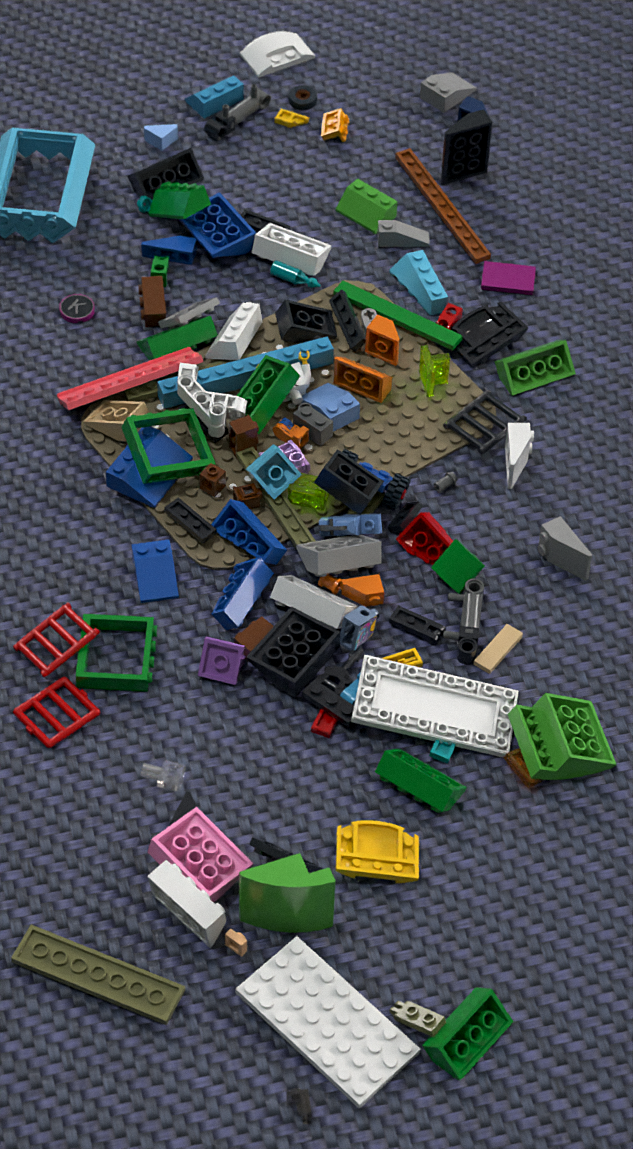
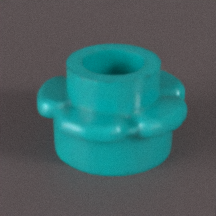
M141 196L137 201L139 211L143 213L149 212L152 199L147 196Z

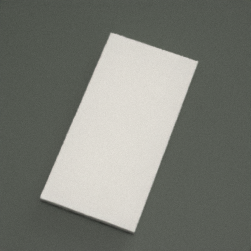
M364 655L351 722L426 740H439V743H443V741L450 743L449 745L453 743L456 744V747L508 758L513 728L507 714L517 704L518 691Z

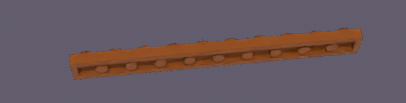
M411 148L397 152L395 154L396 160L473 262L477 264L491 259V253Z

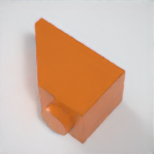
M379 574L343 579L341 581V594L365 607L384 603V589Z

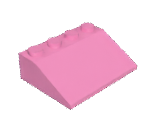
M197 807L152 838L147 851L159 865L165 860L171 865L173 863L181 869L182 875L186 878L189 876L196 883V887L200 891L205 890L209 894L210 900L213 903L239 880L240 871L250 869L254 864Z

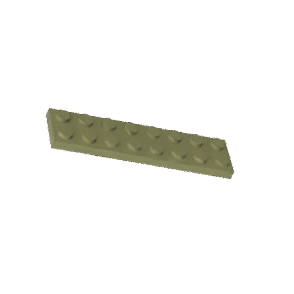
M30 925L11 957V962L164 1025L168 1024L185 992V986L34 925Z

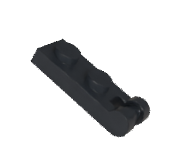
M399 605L389 618L390 624L427 640L431 645H437L440 641L439 637L443 636L444 631H446L442 624Z

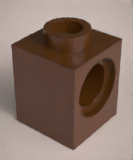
M210 463L200 473V489L213 497H216L226 486V471Z

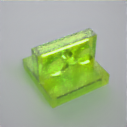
M428 345L421 346L419 374L426 397L434 396V385L448 383L450 366L449 353L431 355Z

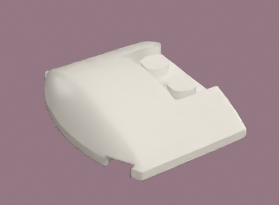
M284 31L260 36L250 42L240 52V56L258 78L315 58L313 52L297 33Z

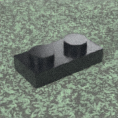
M419 501L406 503L387 526L390 533L403 532L411 521L418 516V512L423 507Z

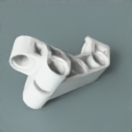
M180 363L177 382L178 395L190 408L194 409L195 414L208 427L210 436L217 438L223 436L227 419L236 420L245 417L247 401L239 396L205 391L197 382L199 367L195 364Z

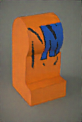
M283 418L273 427V433L277 438L285 443L292 440L300 449L309 441V429L305 426L300 428L287 418Z

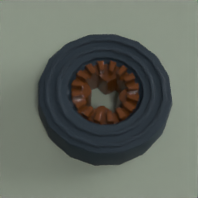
M299 85L289 91L288 101L297 110H309L316 105L318 96L316 90L312 87Z

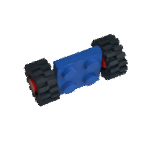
M347 449L342 451V453L357 462L358 454ZM360 462L359 464L384 481L378 489L381 493L386 490L382 503L397 510L407 493L411 479L398 473L391 477L386 471H378L371 464Z

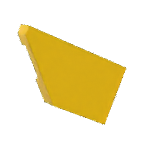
M281 109L274 118V123L289 128L309 122V117L285 109Z

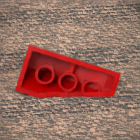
M420 512L396 538L408 553L419 557L431 565L439 559L453 542L443 527L429 512Z

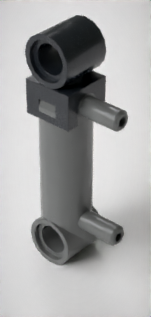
M251 85L249 96L230 110L229 105L224 104L222 111L215 115V119L211 118L204 126V132L217 141L222 140L225 135L228 136L235 131V126L255 111L266 109L271 102V96L259 89L257 85Z
M470 579L466 582L464 595L448 594L449 601L463 602L459 632L444 631L443 638L458 640L457 660L464 665L472 664L477 654L484 584L479 579Z

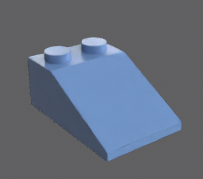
M326 383L302 395V403L311 404L312 408L333 421V432L359 419L360 403L349 392L330 383Z

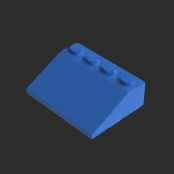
M220 192L209 197L211 205L186 219H179L212 257L243 255L253 249L256 232Z
M150 426L143 427L138 431L151 467L193 460V456L161 430ZM128 445L106 471V485L108 488L153 508L158 505L177 480L143 484Z

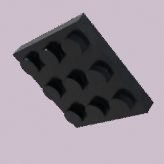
M252 837L249 843L250 846L254 847L253 851L264 857H271L272 861L295 855L268 841ZM303 859L309 874L323 869Z

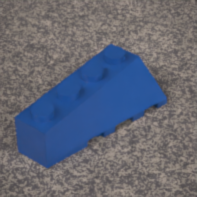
M230 499L211 524L217 529V533L220 536L232 541L233 544L245 549L256 558L260 557L263 562L277 565L287 552V549L243 502Z
M260 557L238 563L234 566L235 573L230 574L228 578L230 584L224 587L222 591L224 596L220 597L216 603L212 616L225 630L237 629L243 624V619L252 610V605L261 597L262 590L270 583V578L274 573Z

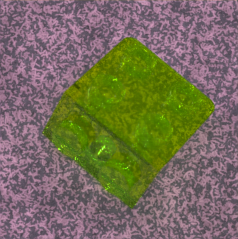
M301 473L302 475L294 481V484H289L288 500L291 504L324 511L330 494L314 483L318 476Z

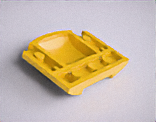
M381 821L351 822V825L342 829L341 825L337 826L336 871L351 878L363 876L395 880V883L418 881L419 836L414 834V837L404 832L405 828Z

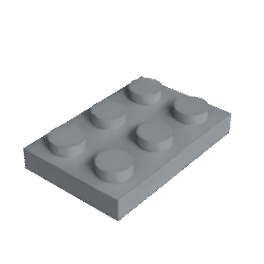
M217 297L196 302L159 321V325L161 328L168 327L169 329L184 326L189 323L188 320H195L200 318L202 313H209L215 310L214 306L220 304Z

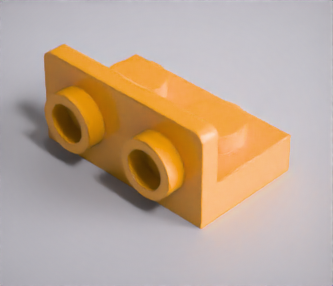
M342 108L323 114L321 131L323 140L339 136L342 142L346 141L349 118L347 114H344Z

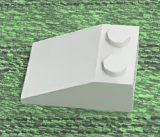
M508 423L505 457L508 489H512L528 462L529 454H532V443L530 442L534 441V431L530 430V423Z

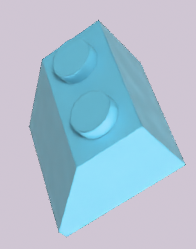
M274 444L245 469L272 499L277 498L302 475L280 448Z

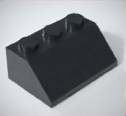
M338 449L314 481L321 489L331 494L335 499L341 501L359 515H361L384 482Z

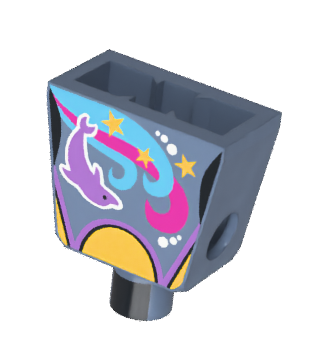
M359 606L343 617L340 644L350 651L362 646L374 633L376 620L379 618L378 611L375 609L369 610L365 606Z

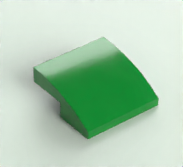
M455 539L431 568L458 594H461L465 589L466 582L474 579L485 565L459 540Z

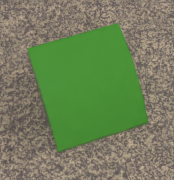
M545 693L533 707L515 705L507 714L531 779H570L595 774L616 766L592 701Z
M299 853L240 871V921L262 929L279 932H309L333 927L336 881L330 868L309 874Z

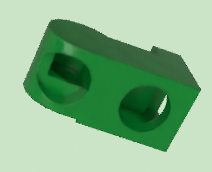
M155 256L151 267V276H162L163 287H166L169 257Z

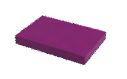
M484 261L481 290L533 295L536 267Z

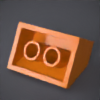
M336 356L334 360L333 384L379 403H382L391 391V376L344 357Z

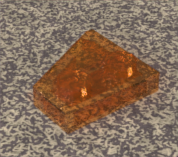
M520 748L506 753L504 756L505 761L527 788L543 781L541 779H531Z

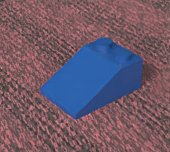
M170 540L131 544L132 561L140 602L146 603L179 598Z

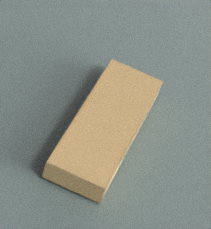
M506 624L474 660V665L491 674L520 641L523 633Z

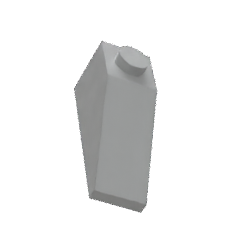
M378 220V247H430L429 232L396 220Z

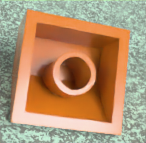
M378 314L366 328L365 353L397 366L400 339L393 321Z

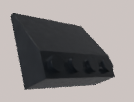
M484 109L468 113L445 132L441 185L487 173L492 121Z
M291 607L249 653L246 659L280 690L296 698L340 648V631Z

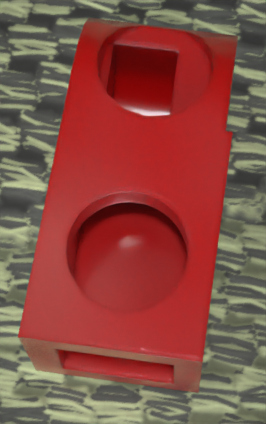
M448 303L436 324L452 330V327L462 318L463 308ZM450 310H455L456 314L451 313Z

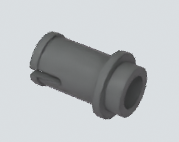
M447 472L442 479L433 485L438 493H442L451 485H456L458 479L453 472Z

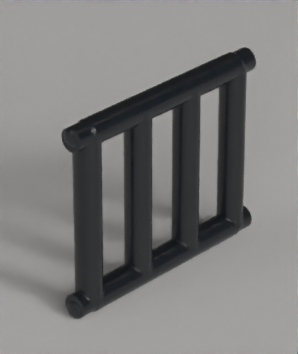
M490 390L482 393L443 424L445 429H451L476 447L481 455L503 440L507 433V424L482 407L481 403L487 400L515 420L512 423H524L527 420L525 415L520 416L493 397ZM472 410L477 411L502 429V431L497 435L469 416L468 413ZM462 419L490 440L483 444L455 423Z

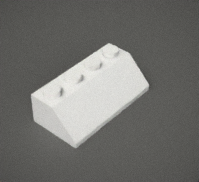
M269 223L255 234L252 253L273 262L278 260L302 270L306 275L314 276L322 269L331 250V245Z
M251 302L242 303L228 318L206 353L205 358L240 360L263 322L260 305Z
M293 575L278 576L270 598L276 600V604L286 607V605L294 607L334 629L341 628L343 617L358 608V605Z
M165 860L147 876L152 895L211 948L226 923L224 908L219 903L214 904L210 900L209 894L205 890L200 891L196 887V883L189 876L186 878L182 875L181 869L173 863L171 865Z

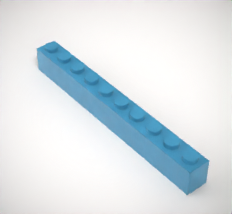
M323 337L199 370L197 382L207 392L225 393L242 388L265 355L287 362L290 365L300 362L301 365L302 361L299 360L298 354L301 351V356L307 358L306 350H308L310 357L307 363L310 364L311 370L333 364L334 348L328 337ZM178 376L157 381L158 398L164 409L185 403L177 393Z

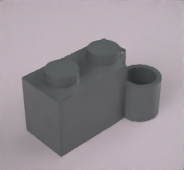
M302 403L298 406V410L293 413V424L300 428L302 426L308 428L309 439L319 446H322L333 436V421L312 408L311 404Z

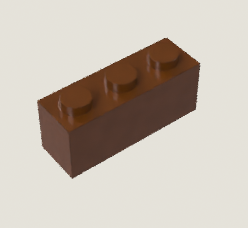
M162 276L141 277L142 284H138L139 295H142V297H139L140 308H144L141 309V320H145V327L160 326L159 321L166 318Z

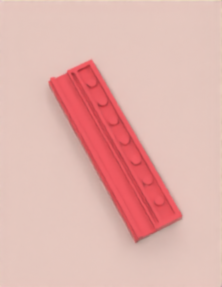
M187 347L57 393L58 401L67 410H71L179 371L180 363L197 365L203 362L202 355L191 350V347Z

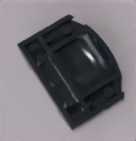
M497 302L498 306L488 307V305L479 307L466 314L452 327V331L462 335V341L456 346L455 350L472 366L486 363L489 357L510 343H516L528 330V326L502 302Z

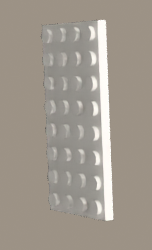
M297 936L235 990V993L358 1108L363 1106L411 1062L421 1050Z

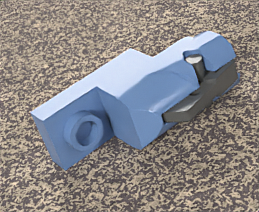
M346 514L343 516L322 517L319 520L321 536H358L361 534L382 533L381 514Z

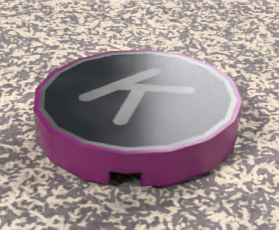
M69 295L60 303L61 316L64 320L71 323H78V321L86 322L94 315V302L86 295Z

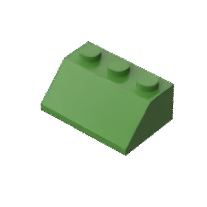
M357 178L346 188L336 207V212L376 234L378 220H393L397 216L398 201Z

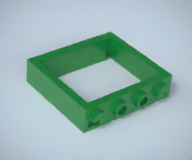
M181 408L175 411L165 410L161 413H146L139 416L130 415L126 417L121 426L143 484L200 476V473L210 463L216 465L193 408ZM186 422L201 460L151 467L136 428Z
M83 614V620L93 629L146 632L142 675L86 672L90 642L86 644L78 653L76 687L83 689L148 692V683H152L153 672H150V668H154V656L151 655L152 652L156 651V641H153V637H157L158 627L154 625V617ZM82 629L80 639L86 635Z

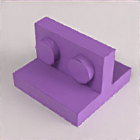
M206 637L198 676L236 685L240 668L245 663L246 656L243 655L244 645Z

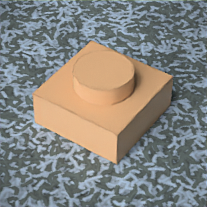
M230 929L225 934V945L242 957L247 952V940L240 932L236 933Z

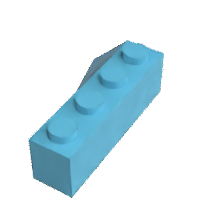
M423 250L407 253L389 270V273L392 276L395 275L398 278V282L408 289V293L417 298V302L430 316L442 313L447 306L448 296Z

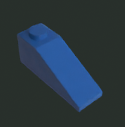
M175 236L144 241L141 243L142 257L153 259L155 256L169 257L171 262L192 265L197 252V239Z

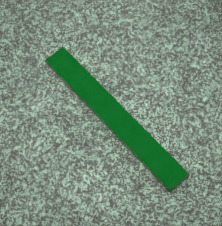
M344 280L333 290V295H335L342 289L346 292L350 303L363 309H374L378 315L388 318L393 323L448 349L454 350L462 341V335Z

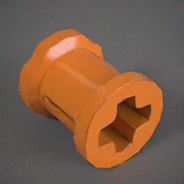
M327 573L326 576L320 577L318 586H324L331 590L332 594L336 595L341 589V581L343 579H337L330 575V573Z

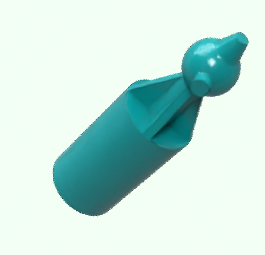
M275 260L272 264L270 274L295 285L307 284L310 288L320 287L315 278H308L298 268Z

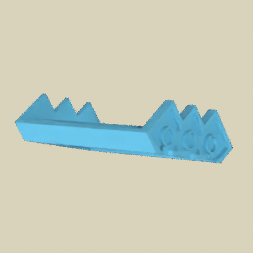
M11 128L1 135L0 236L5 239L16 231L29 241L38 234H41L51 243H54L75 229L95 143L84 134ZM37 150L48 160L61 152L71 161L59 212L3 207L17 152L26 158Z

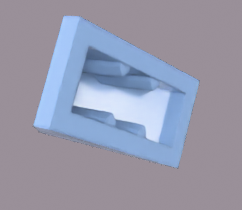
M177 124L144 126V139L163 151L178 139Z

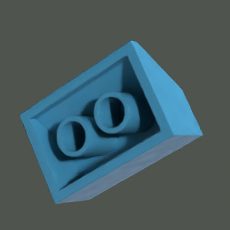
M231 76L186 97L185 102L203 118H206L221 111L224 104L231 106L243 100L244 84L235 76Z

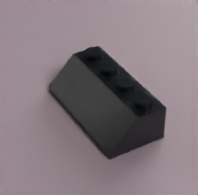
M192 148L176 153L127 176L133 191L139 197L147 196L152 200L155 191L161 188V185L165 182L194 184L204 179Z

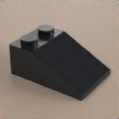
M285 299L275 313L281 340L303 343L323 337H328L329 340L337 338L331 310Z

